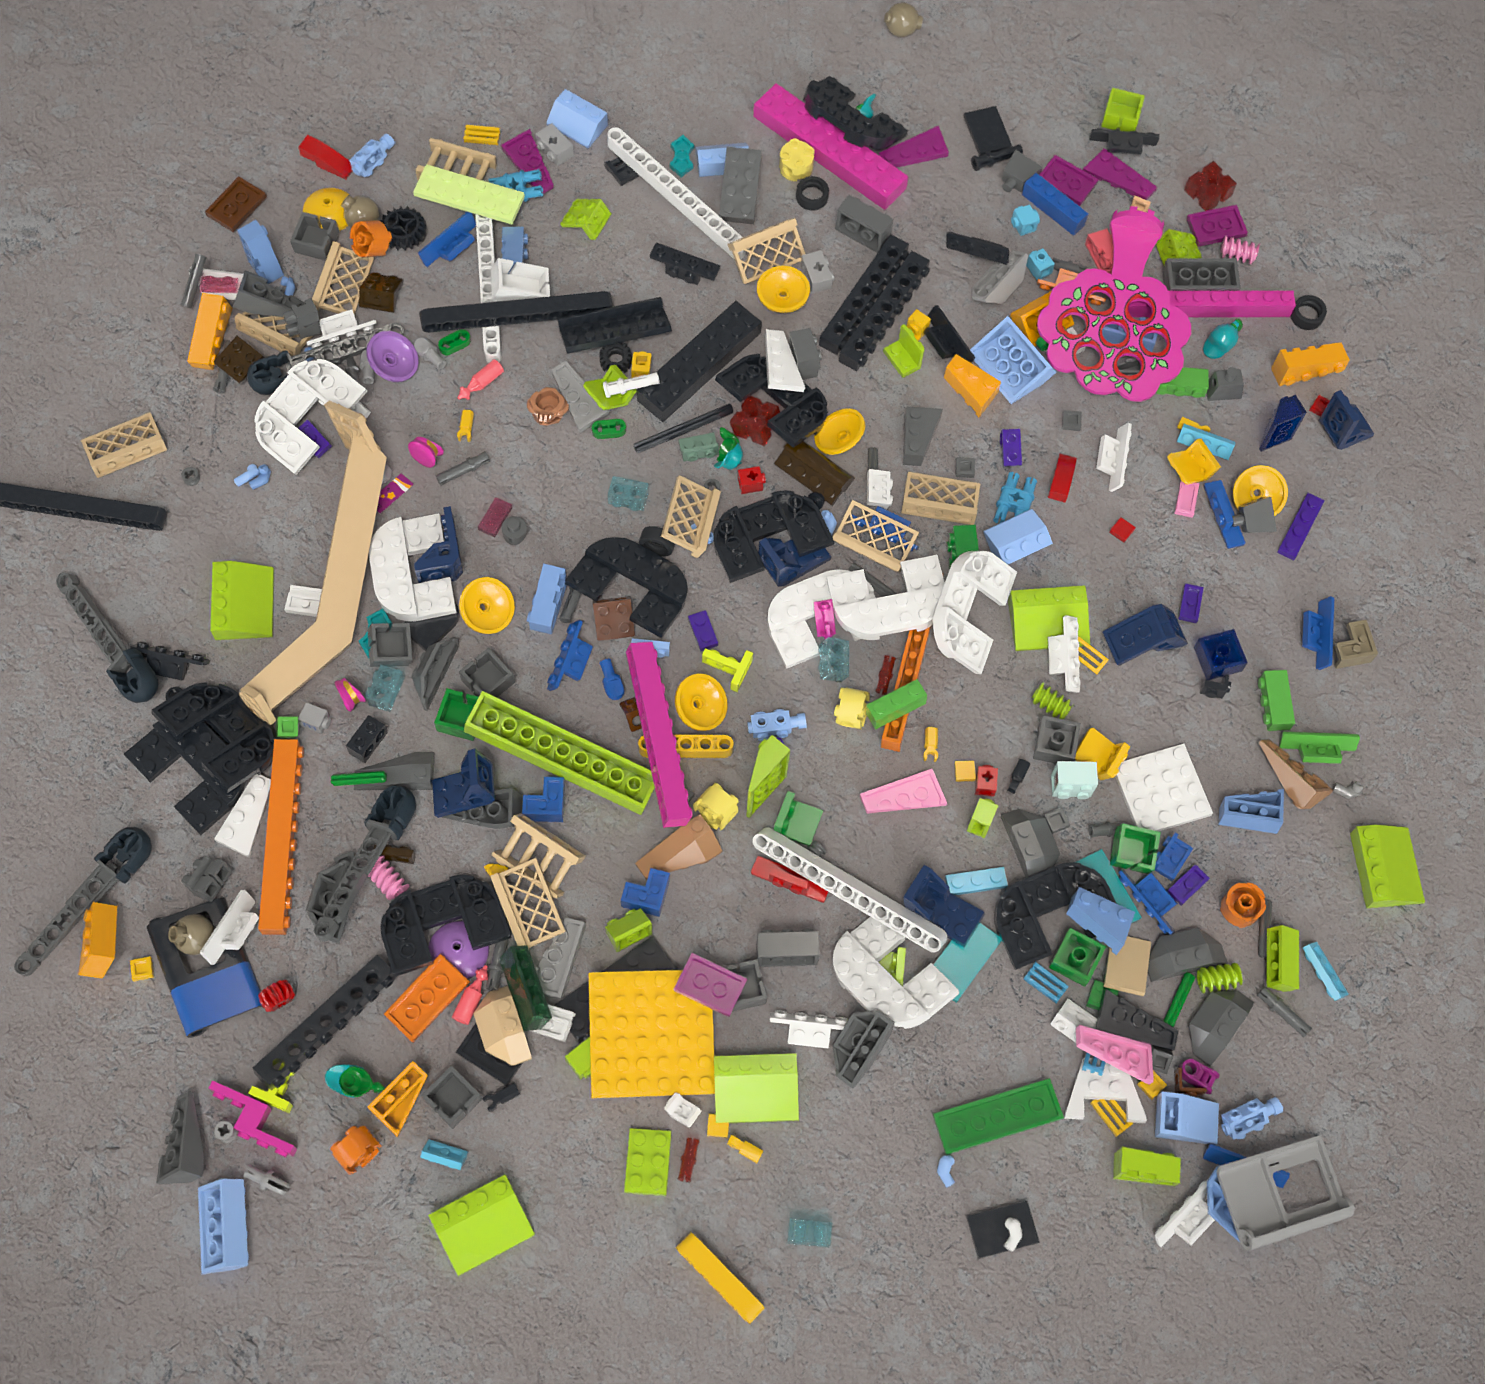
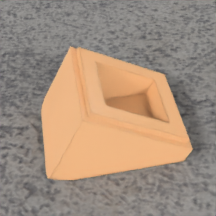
M1134 196L1131 206H1137L1138 211L1147 212L1151 202Z

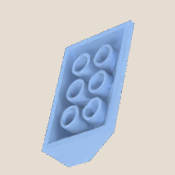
M1008 316L970 349L975 356L974 361L983 371L1001 381L999 391L1010 404L1043 385L1056 373L1055 369Z

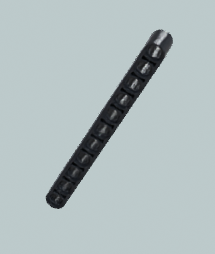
M601 291L426 308L419 312L422 331L431 333L558 320L561 317L614 307L611 293Z
M0 483V507L155 531L163 530L168 514L167 510L157 506Z

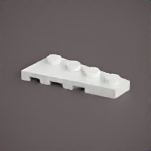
M766 329L765 349L768 388L804 392L805 386L784 331Z
M258 774L252 777L214 838L216 842L248 858L251 857V850L256 841L257 831L263 819V812L269 800L271 779Z

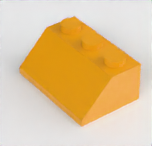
M1052 291L1010 313L1012 321L1034 346H1037L1036 341L1041 337L1037 330V320L1041 311L1049 305V296ZM1072 315L1066 316L1062 321V326L1065 329L1074 325Z

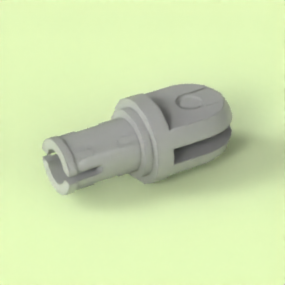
M419 337L414 343L416 352L425 361L430 360L438 370L444 368L446 361L437 353L438 348L429 339Z
M364 350L360 355V369L363 371V383L370 385L374 382L375 371L371 368L366 350Z
M250 1164L247 1170L253 1172L254 1175L246 1171L244 1173L245 1178L260 1184V1189L263 1191L270 1189L281 1195L287 1193L271 1185L272 1181L284 1187H290L289 1183L275 1177V1172L272 1170L264 1172Z

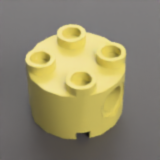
M791 139L780 151L779 168L782 176L788 180L797 181L811 175L813 171L814 149L805 142Z
M841 687L839 693L840 705H836L834 716H837L836 723L841 726L861 730L867 717L866 701L870 700V693Z
M714 783L696 800L693 808L695 812L697 810L700 812L709 827L715 830L719 827L720 830H723L738 813L737 804L739 801L734 795L727 794L719 784Z

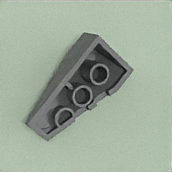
M245 270L233 307L250 314L283 317V313L292 311L291 305L299 307L305 305V303L293 295L287 296L281 292L282 289L276 286L274 288L269 285L267 279Z
M414 752L355 770V773L384 771L387 774V781L384 783L354 785V790H385L390 786H403L409 790H433L434 752Z
M513 788L495 790V800L491 804L443 816L442 818L492 829L514 827V824L510 821L514 815L522 813L523 795Z
M188 1091L176 1100L170 1121L173 1128L169 1137L165 1139V1144H168L165 1156L160 1157L158 1164L157 1184L191 1183L202 1177L204 1172V1152L193 1092Z

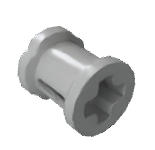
M228 1121L219 1122L214 1130L215 1136L224 1143H231L237 1138L238 1132ZM228 1129L230 1130L229 1134H222L223 1131H227Z

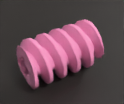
M1225 236L1220 253H1222V258L1227 254L1229 258L1235 256L1237 262L1240 257H1242V263L1249 259V265H1251L1257 257L1260 244L1255 248L1254 242H1251L1248 246V241L1245 240L1241 245V239H1237L1234 243V237L1227 241V236Z
M380 856L368 877H371V881L376 883L377 888H381V892L386 894L388 900H393L398 895L407 891L409 884L402 886L405 881L404 878L397 880L400 874L398 872L392 874L395 868L390 867L387 869L390 862L385 861L382 863L385 857Z

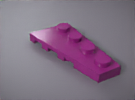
M939 125L879 152L880 157L896 168L940 159L949 155Z
M530 129L501 144V149L519 171L524 170L527 172L540 169L542 180L528 182L532 187L541 185L543 194L554 188L552 179L543 163L542 156L537 149Z
M1105 148L1083 168V171L1095 176L1099 181L1109 182L1112 187L1122 188L1125 190V193L1144 200H1148L1157 190V186L1112 153L1107 152Z

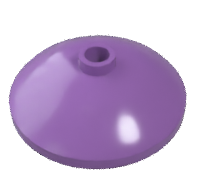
M382 331L375 334L368 342L366 349L368 362L380 377L392 382H403L414 375L418 368V354L413 344L406 337L393 331Z
M463 921L451 922L439 928L432 936L428 946L433 961L439 954H442L467 979L476 975L475 971L485 966L489 956V946L472 950ZM457 944L461 946L459 950L453 949Z

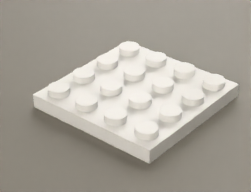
M1185 744L1121 762L1118 768L1119 772L1115 778L1134 826L1159 832L1212 816V809Z

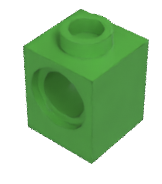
M298 717L276 718V738L298 737Z

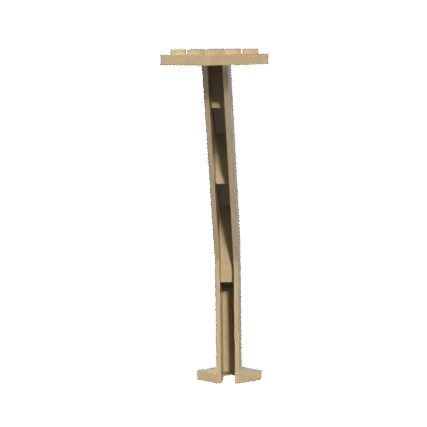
M330 400L324 406L345 448L349 449L316 621L249 683L240 689L241 692L239 693L244 704L257 717L270 725L276 721L272 711L349 648L352 642L387 459L381 452L379 445L375 443L373 439L374 434L368 428L364 415Z

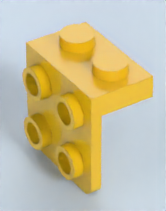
M1197 439L1185 451L1170 453L1167 456L1170 465L1176 470L1181 481L1187 485L1207 481L1221 468L1202 439Z
M1090 728L1077 748L1075 761L1097 762L1098 779L1114 778L1119 772L1118 768L1121 762L1127 758L1130 746L1125 742L1114 744L1095 728Z

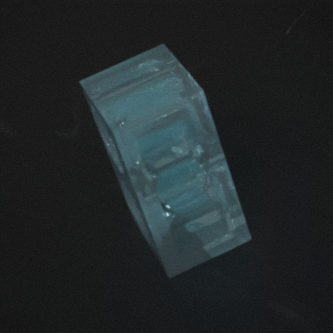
M613 476L607 495L608 504L614 507H626L633 511H644L649 494V483ZM616 492H622L621 495H617V494H615V493H616Z
M831 637L826 638L819 645L818 649L820 654L818 666L820 679L841 683L849 676V641Z
M380 665L379 669L375 670L372 686L367 688L365 694L369 706L391 712L405 679L402 671ZM391 677L390 681H383L384 678ZM378 694H384L382 698H376Z
M790 1219L787 1244L829 1248L831 1245L832 1223Z

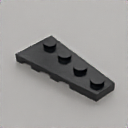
M1103 990L1096 1030L1170 1051L1175 1050L1179 1030L1158 1018L1152 1017L1146 1011L1131 1005L1125 999L1117 997L1111 991Z

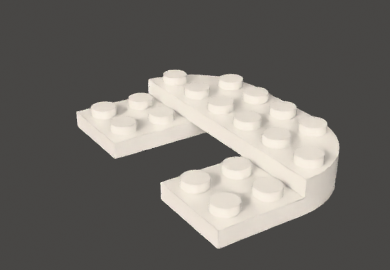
M317 359V361L309 362L306 360L292 367L287 372L289 374L266 402L263 401L260 404L255 415V433L259 443L295 475L299 473L320 448L314 441L295 427L318 399L323 403H327L330 400L352 410L367 392L363 386L342 369L326 360Z
M439 513L403 521L401 517L392 519L382 525L371 539L369 559L375 594L384 611L395 616L396 619L420 621L457 613L450 577L417 584L412 583L408 556L425 553L434 543L444 542Z
M968 551L961 554L952 563L932 618L934 636L939 650L947 658H954L975 674H982L993 643V639L966 621L976 591L978 589L998 605L1005 606L1017 571L993 553L987 551Z
M938 555L900 562L907 592L885 597L870 598L864 569L827 576V584L833 602L835 617L840 626L846 632L848 630L855 634L857 638L864 640H878L883 635L913 629L919 632L933 625L932 618L945 584Z
M839 569L826 571L784 588L772 600L768 611V631L786 669L821 655V651L805 620L815 617L813 602L831 599L827 576L851 571ZM866 580L870 598L874 599L876 598L874 589ZM851 633L854 641L860 640L855 634Z
M869 917L851 933L845 932L837 942L833 953V966L837 980L842 988L847 989L867 1011L879 1010L895 1022V1027H904L906 1029L920 1025L959 994V990L932 963L904 986H901L878 962L904 942L905 937L876 919Z

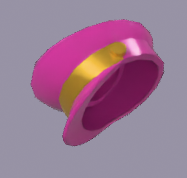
M416 437L408 444L410 455L418 463L428 468L434 467L436 456H441L444 453L441 446L424 437Z
M345 677L335 681L334 684L348 711L352 712L357 703L366 702L360 691L350 684Z

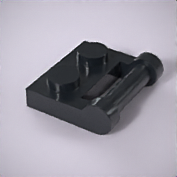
M617 157L612 161L604 162V166L620 186L640 176L629 165L623 163L624 161L620 157Z

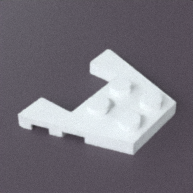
M1083 1058L1064 1118L1083 1120L1085 1117L1084 1099L1125 1101L1126 1122L1145 1123L1147 1117L1130 1074L1107 1062L1105 1063L1102 1076L1098 1075V1072L1090 1073L1088 1069L1083 1071L1082 1068L1085 1060ZM1089 1058L1088 1064H1092L1094 1058ZM1101 1059L1097 1060L1096 1066L1100 1067Z

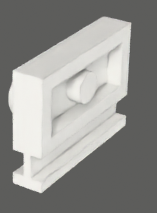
M290 585V592L288 593L284 609L285 612L316 617L322 589Z
M537 1001L536 1010L533 1011L527 1030L566 1042L575 1013Z

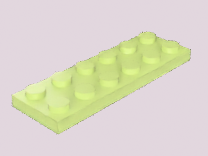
M427 164L413 191L416 197L512 225L525 197L524 192Z

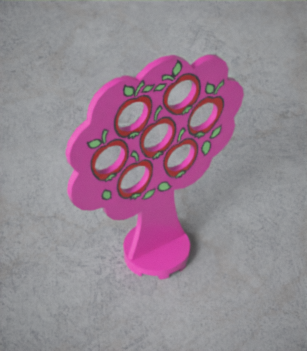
M1130 206L1129 210L1118 213L1117 209L1111 217L1109 228L1113 241L1112 273L1109 274L1104 270L1096 268L1086 269L1079 273L1074 280L1059 283L1053 288L1049 296V305L1041 311L1038 317L1037 330L1040 336L1049 344L1046 353L1047 360L1054 369L1064 373L1074 372L1078 383L1085 390L1093 394L1108 395L1118 392L1125 399L1142 402L1155 395L1160 384L1172 381L1181 372L1184 363L1181 349L1187 344L1191 335V323L1188 316L1180 308L1170 304L1169 292L1163 283L1152 277H1142L1146 261L1154 246L1162 237L1164 221L1161 222L1155 217V212L1150 209L1147 212L1138 211L1137 206ZM1102 292L1110 298L1111 307L1104 312L1095 311L1089 306L1088 297L1092 293ZM1135 301L1145 302L1150 306L1152 315L1147 320L1138 321L1130 316L1128 312L1129 305ZM1077 315L1085 321L1086 329L1077 335L1070 334L1064 330L1062 321L1066 316ZM1117 324L1124 329L1126 338L1121 343L1112 344L1104 339L1102 329L1106 325ZM1149 333L1160 334L1166 341V348L1162 352L1152 353L1144 347L1143 337ZM1085 346L1094 348L1100 355L1099 363L1091 367L1080 364L1076 358L1077 350ZM1123 356L1135 357L1141 365L1140 372L1133 376L1122 374L1117 367L1118 359Z

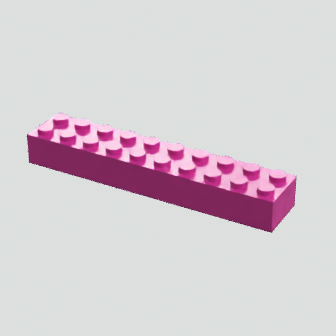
M777 83L754 103V118L788 142L791 139H798L807 143L814 149V160L882 209L886 210L906 190L908 182L906 174L866 146L862 148L843 139L845 132L824 117H820L817 120L813 118L805 109L804 102Z

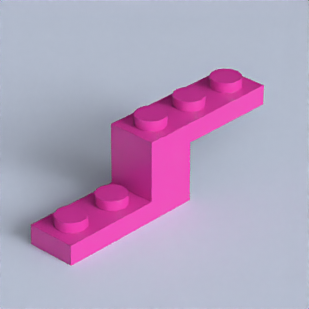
M215 1081L211 1082L209 1089L213 1092V1097L222 1101L227 1098L232 1101L231 1105L240 1109L243 1108L234 1126V1129L238 1132L237 1136L248 1141L250 1138L257 1140V1145L265 1149L269 1146L276 1149V1154L285 1158L287 1154L294 1157L297 1151L294 1145L261 1131L272 1110L268 1105Z

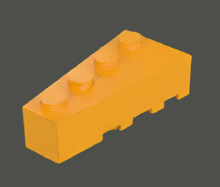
M202 293L187 360L192 367L214 370V360L218 357L233 309L224 296Z
M1342 342L1324 344L1319 348L1308 346L1305 350L1293 348L1291 352L1282 349L1271 369L1279 386H1289L1298 381H1308L1313 377H1324L1329 373L1342 372L1345 370L1350 359Z

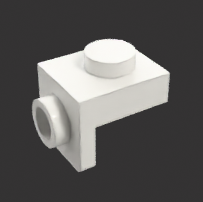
M677 1092L667 1101L664 1108L673 1119L688 1128L692 1126L701 1113L699 1107L683 1099Z

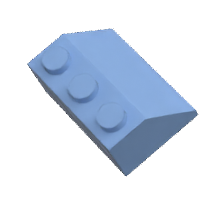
M565 89L555 100L546 124L550 125L552 123L562 134L589 149L608 126L607 112Z
M734 143L695 147L699 177L724 175L727 146L749 149L748 144Z
M1033 509L983 531L991 553L1007 565L1053 544L1047 527Z

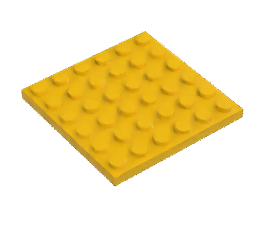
M683 970L588 973L591 1098L673 1096L675 1092L680 1095L715 1094L713 1009L674 991V987Z

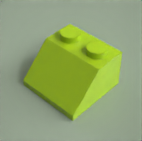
M641 908L638 910L633 909L628 911L625 917L609 921L607 926H605V931L617 953L652 935V923Z

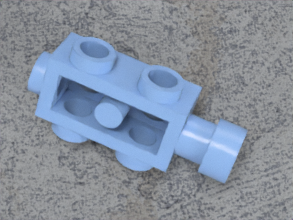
M384 134L380 141L373 139L368 141L349 160L353 172L358 176H371L373 174L372 170L384 163L383 159L387 157L385 151L395 144L393 138L388 134Z
M777 709L771 713L756 712L754 715H751V722H747L749 734L753 733V738H757L759 741H763L765 738L768 740L771 735L785 738L791 733L792 728H806L805 713H799L797 716L790 717L789 710L784 711V709Z
M1276 1097L1267 1100L1266 1104H1263L1258 1098L1251 1100L1221 1115L1223 1121L1221 1125L1225 1135L1230 1136L1233 1140L1243 1139L1246 1137V1133L1253 1130H1262L1264 1125L1269 1123L1268 1116H1276L1282 1113V1104Z

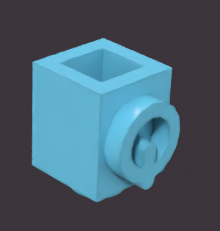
M1030 204L1019 206L1014 209L1011 223L1014 228L1016 227L1019 235L1022 236L1036 231L1037 225L1040 223V217L1037 210L1032 209Z
M1044 248L1030 253L1026 264L1037 281L1052 274L1055 265Z

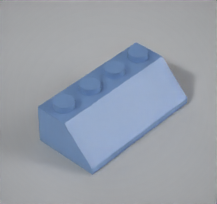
M220 1179L198 1187L202 1274L236 1270L248 1266L249 1254L247 1251L248 1233L246 1230L247 1212L245 1208L244 1179Z

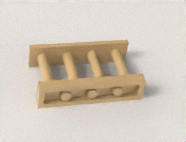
M430 138L429 140L430 148L433 152L427 165L434 166L439 154L447 155L449 157L443 169L450 171L455 159H461L465 162L459 174L466 176L472 163L479 164L481 167L475 178L483 180L488 167L493 169L497 167L496 157L490 153L479 152L447 143L440 139ZM417 166L415 170L417 181H419L425 166Z
M524 814L514 815L510 821L515 825L514 833L504 850L494 851L492 856L496 858L497 863L513 868L529 861L538 844L543 843L548 849L540 863L543 874L555 854L564 857V862L552 883L546 880L552 898L563 896L564 892L558 888L570 866L582 863L585 855ZM526 832L531 835L532 840L518 862L510 854L522 833ZM526 868L524 875L534 878L536 872ZM535 882L536 886L544 890L541 884Z

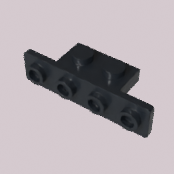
M1102 128L1092 129L1089 136L1090 141L1107 142V152L1141 154L1143 145L1156 146L1160 138V134H1154L1153 132H1127L1117 129L1104 130Z
M950 231L946 233V247L1005 265L1009 263V248L1001 244Z
M655 243L650 253L651 259L665 263V274L672 278L684 280L689 284L698 285L700 277L715 281L720 271V265L660 243Z
M935 305L927 315L931 318L930 322L933 326L927 327L924 331L929 342H931L942 359L951 358L957 354L972 363L975 356L941 308Z
M137 642V644L130 646V649H137L147 654V662L156 675L181 681L185 678L187 663L204 666L210 662L209 659H204V656L200 654L186 655V652L182 650H174L172 652L168 651L167 647L164 646L150 647L149 643Z

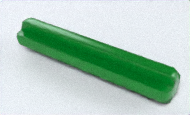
M384 771L333 774L331 776V784L333 786L384 783L387 781V774Z
M1188 972L1184 974L1163 1021L1174 1027L1195 980L1193 974Z

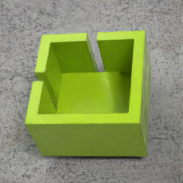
M1112 88L1101 127L1111 130L1119 128L1120 131L1127 132L1136 131L1145 95Z

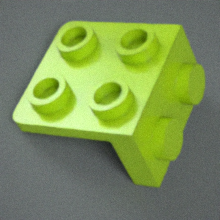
M611 365L602 379L586 381L583 384L587 393L591 395L603 410L627 406L637 390L632 389L628 390L625 394L618 393L610 395L609 398L606 397L603 382L618 381V378L628 379L617 365Z

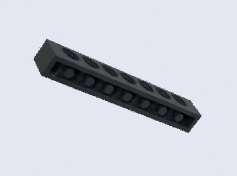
M892 234L888 237L820 335V347L835 355L839 354L847 340L857 329L858 324L866 316L867 311L875 303L876 298L878 299L881 295L883 288L888 285L892 275L898 271L901 266L900 263L905 261L909 255V243Z
M914 251L910 252L840 351V363L856 372L860 366L864 367L868 360L867 356L870 353L873 354L877 347V342L883 340L886 329L892 327L895 321L894 318L896 315L901 314L905 302L908 303L914 289L917 290L921 285V279L923 277L926 278L929 274V259Z
M376 955L252 1068L254 1074L271 1091L275 1087L279 1088L286 1081L285 1078L290 1073H296L301 1068L302 1062L307 1058L311 1059L322 1044L326 1045L330 1042L337 1030L341 1031L347 1026L350 1018L358 1016L368 1002H373L379 996V992L383 988H388L392 985L395 977L391 967ZM371 978L378 980L375 984L367 983ZM355 992L362 993L360 998L352 997ZM340 1006L347 1007V1010L344 1012L336 1011ZM325 1020H330L332 1022L327 1027L321 1025V1023ZM309 1034L316 1035V1038L312 1041L305 1039ZM292 1049H300V1053L297 1055L289 1054ZM277 1063L285 1064L280 1070L274 1069Z

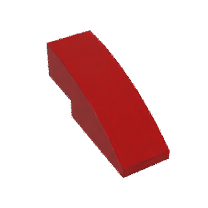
M307 135L298 147L301 156L316 162L317 167L345 180L353 171L351 163L347 158L312 136Z
M1059 454L1048 498L1066 503L1077 458Z

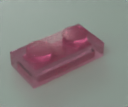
M230 276L202 277L200 292L237 293L238 278Z
M495 497L478 525V530L495 537L510 513L512 504Z

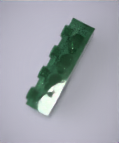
M528 946L509 947L499 960L523 1031L541 1030L551 1020L552 1016Z

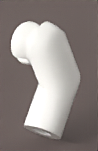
M1008 1218L1005 1221V1227L1009 1229L1010 1237L1004 1244V1247L1013 1252L1022 1238L1020 1222L1017 1219Z

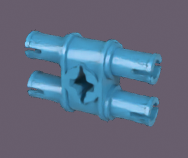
M540 169L527 172L520 170V172L505 173L501 177L489 178L488 180L489 183L524 192V202H527L530 198L543 197L544 195L541 185L526 188L527 182L542 180Z
M1014 472L1008 473L1006 484L1001 488L1000 498L996 502L997 511L993 519L995 523H998L999 517H1001L1000 523L1004 522L1008 511L1015 513V517L1030 510L1032 501L1035 499L1033 494L1037 484L1035 478H1033L1032 484H1030L1032 477H1027L1023 490L1016 488L1020 475L1015 473L1014 479H1012Z

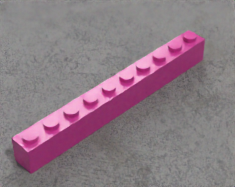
M1168 291L1170 304L1180 308L1188 317H1290L1296 306L1294 291ZM1135 301L1128 307V312L1133 318H1150L1152 315L1150 306L1145 302Z
M653 642L630 643L626 650V656L663 828L686 826L692 818V809L688 805V790L684 787V772L680 769V754L676 751V737L672 733L673 723L672 719L669 718V704L664 696L665 686L661 683V668L657 665V650L654 649Z

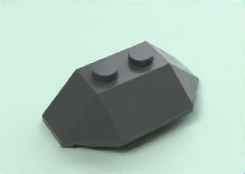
M456 637L428 646L426 652H423L420 657L418 669L415 668L411 678L426 711H428L459 648L458 638Z
M1021 809L1000 815L1025 878L1055 866L1060 852L1046 818Z
M343 860L316 874L306 907V913L314 926L319 918L323 917L324 909L351 862ZM345 893L341 895L339 900L343 901L347 899L349 894ZM335 910L331 912L329 917L333 918L337 916L339 911ZM348 912L343 921L338 924L339 928L329 941L337 944L340 943ZM323 928L320 931V935L326 934L329 928Z
M1194 928L1159 937L1149 956L1148 974L1150 981L1155 982L1184 975L1186 972H1196L1202 967L1208 969L1209 966L1216 967L1228 962L1221 943L1201 929Z
M1238 990L1211 992L1189 1023L1193 1055L1208 1066H1211L1239 1029L1254 1002Z
M879 1010L854 1012L833 1045L836 1077L851 1088H854L871 1068L892 1034L895 1022Z

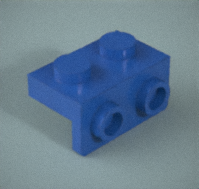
M1176 832L1172 837L1168 835L1162 846L1165 849L1162 853L1160 851L1157 852L1155 871L1170 881L1174 880L1193 850L1191 846L1177 838L1179 834Z

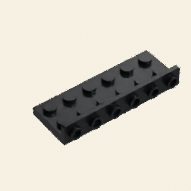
M661 297L558 318L559 331L567 354L672 332Z
M651 936L602 972L678 970V967L673 965ZM586 982L554 1005L555 1007L575 1013L570 1032L578 1043L584 1042L590 1037L588 982Z

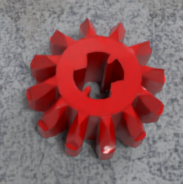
M279 980L263 989L258 997L262 1007L267 1012H271L286 1006L287 1003L294 999L295 994L287 980Z

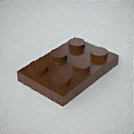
M238 176L208 207L205 214L226 229L234 232L267 196L265 192Z

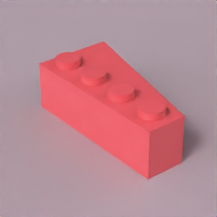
M1108 229L1088 234L1085 245L1097 268L1111 274L1113 267L1112 234Z

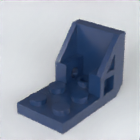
M1341 390L1335 392L1319 421L1337 449L1342 450L1373 437L1374 432L1358 407L1350 404L1348 397Z
M451 506L443 507L444 515H441L445 541L434 543L414 563L418 583L448 577L451 578V581H457L463 573ZM448 551V554L442 555V552Z
M764 538L759 541L758 553L765 569L778 587L791 583L831 560V555L826 548L799 557L792 540L783 543L781 539Z
M1163 604L1153 605L1103 631L1118 666L1152 649L1158 652L1183 647L1188 644L1174 611Z
M476 748L467 751L461 762V772L432 780L434 815L440 818L488 805L495 800L493 763Z
M923 865L903 897L904 905L907 909L943 929L947 934V938L963 947L966 946L985 915L984 911L951 894L949 886L926 865Z

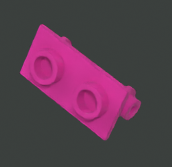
M832 599L813 602L817 637L823 636L825 640H831L832 636L836 634Z

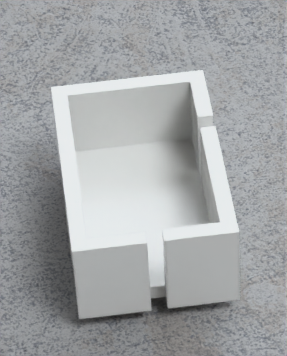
M498 258L491 268L492 300L508 301L550 296L548 284L549 270L546 267L516 262L510 273L507 274L513 265V261Z

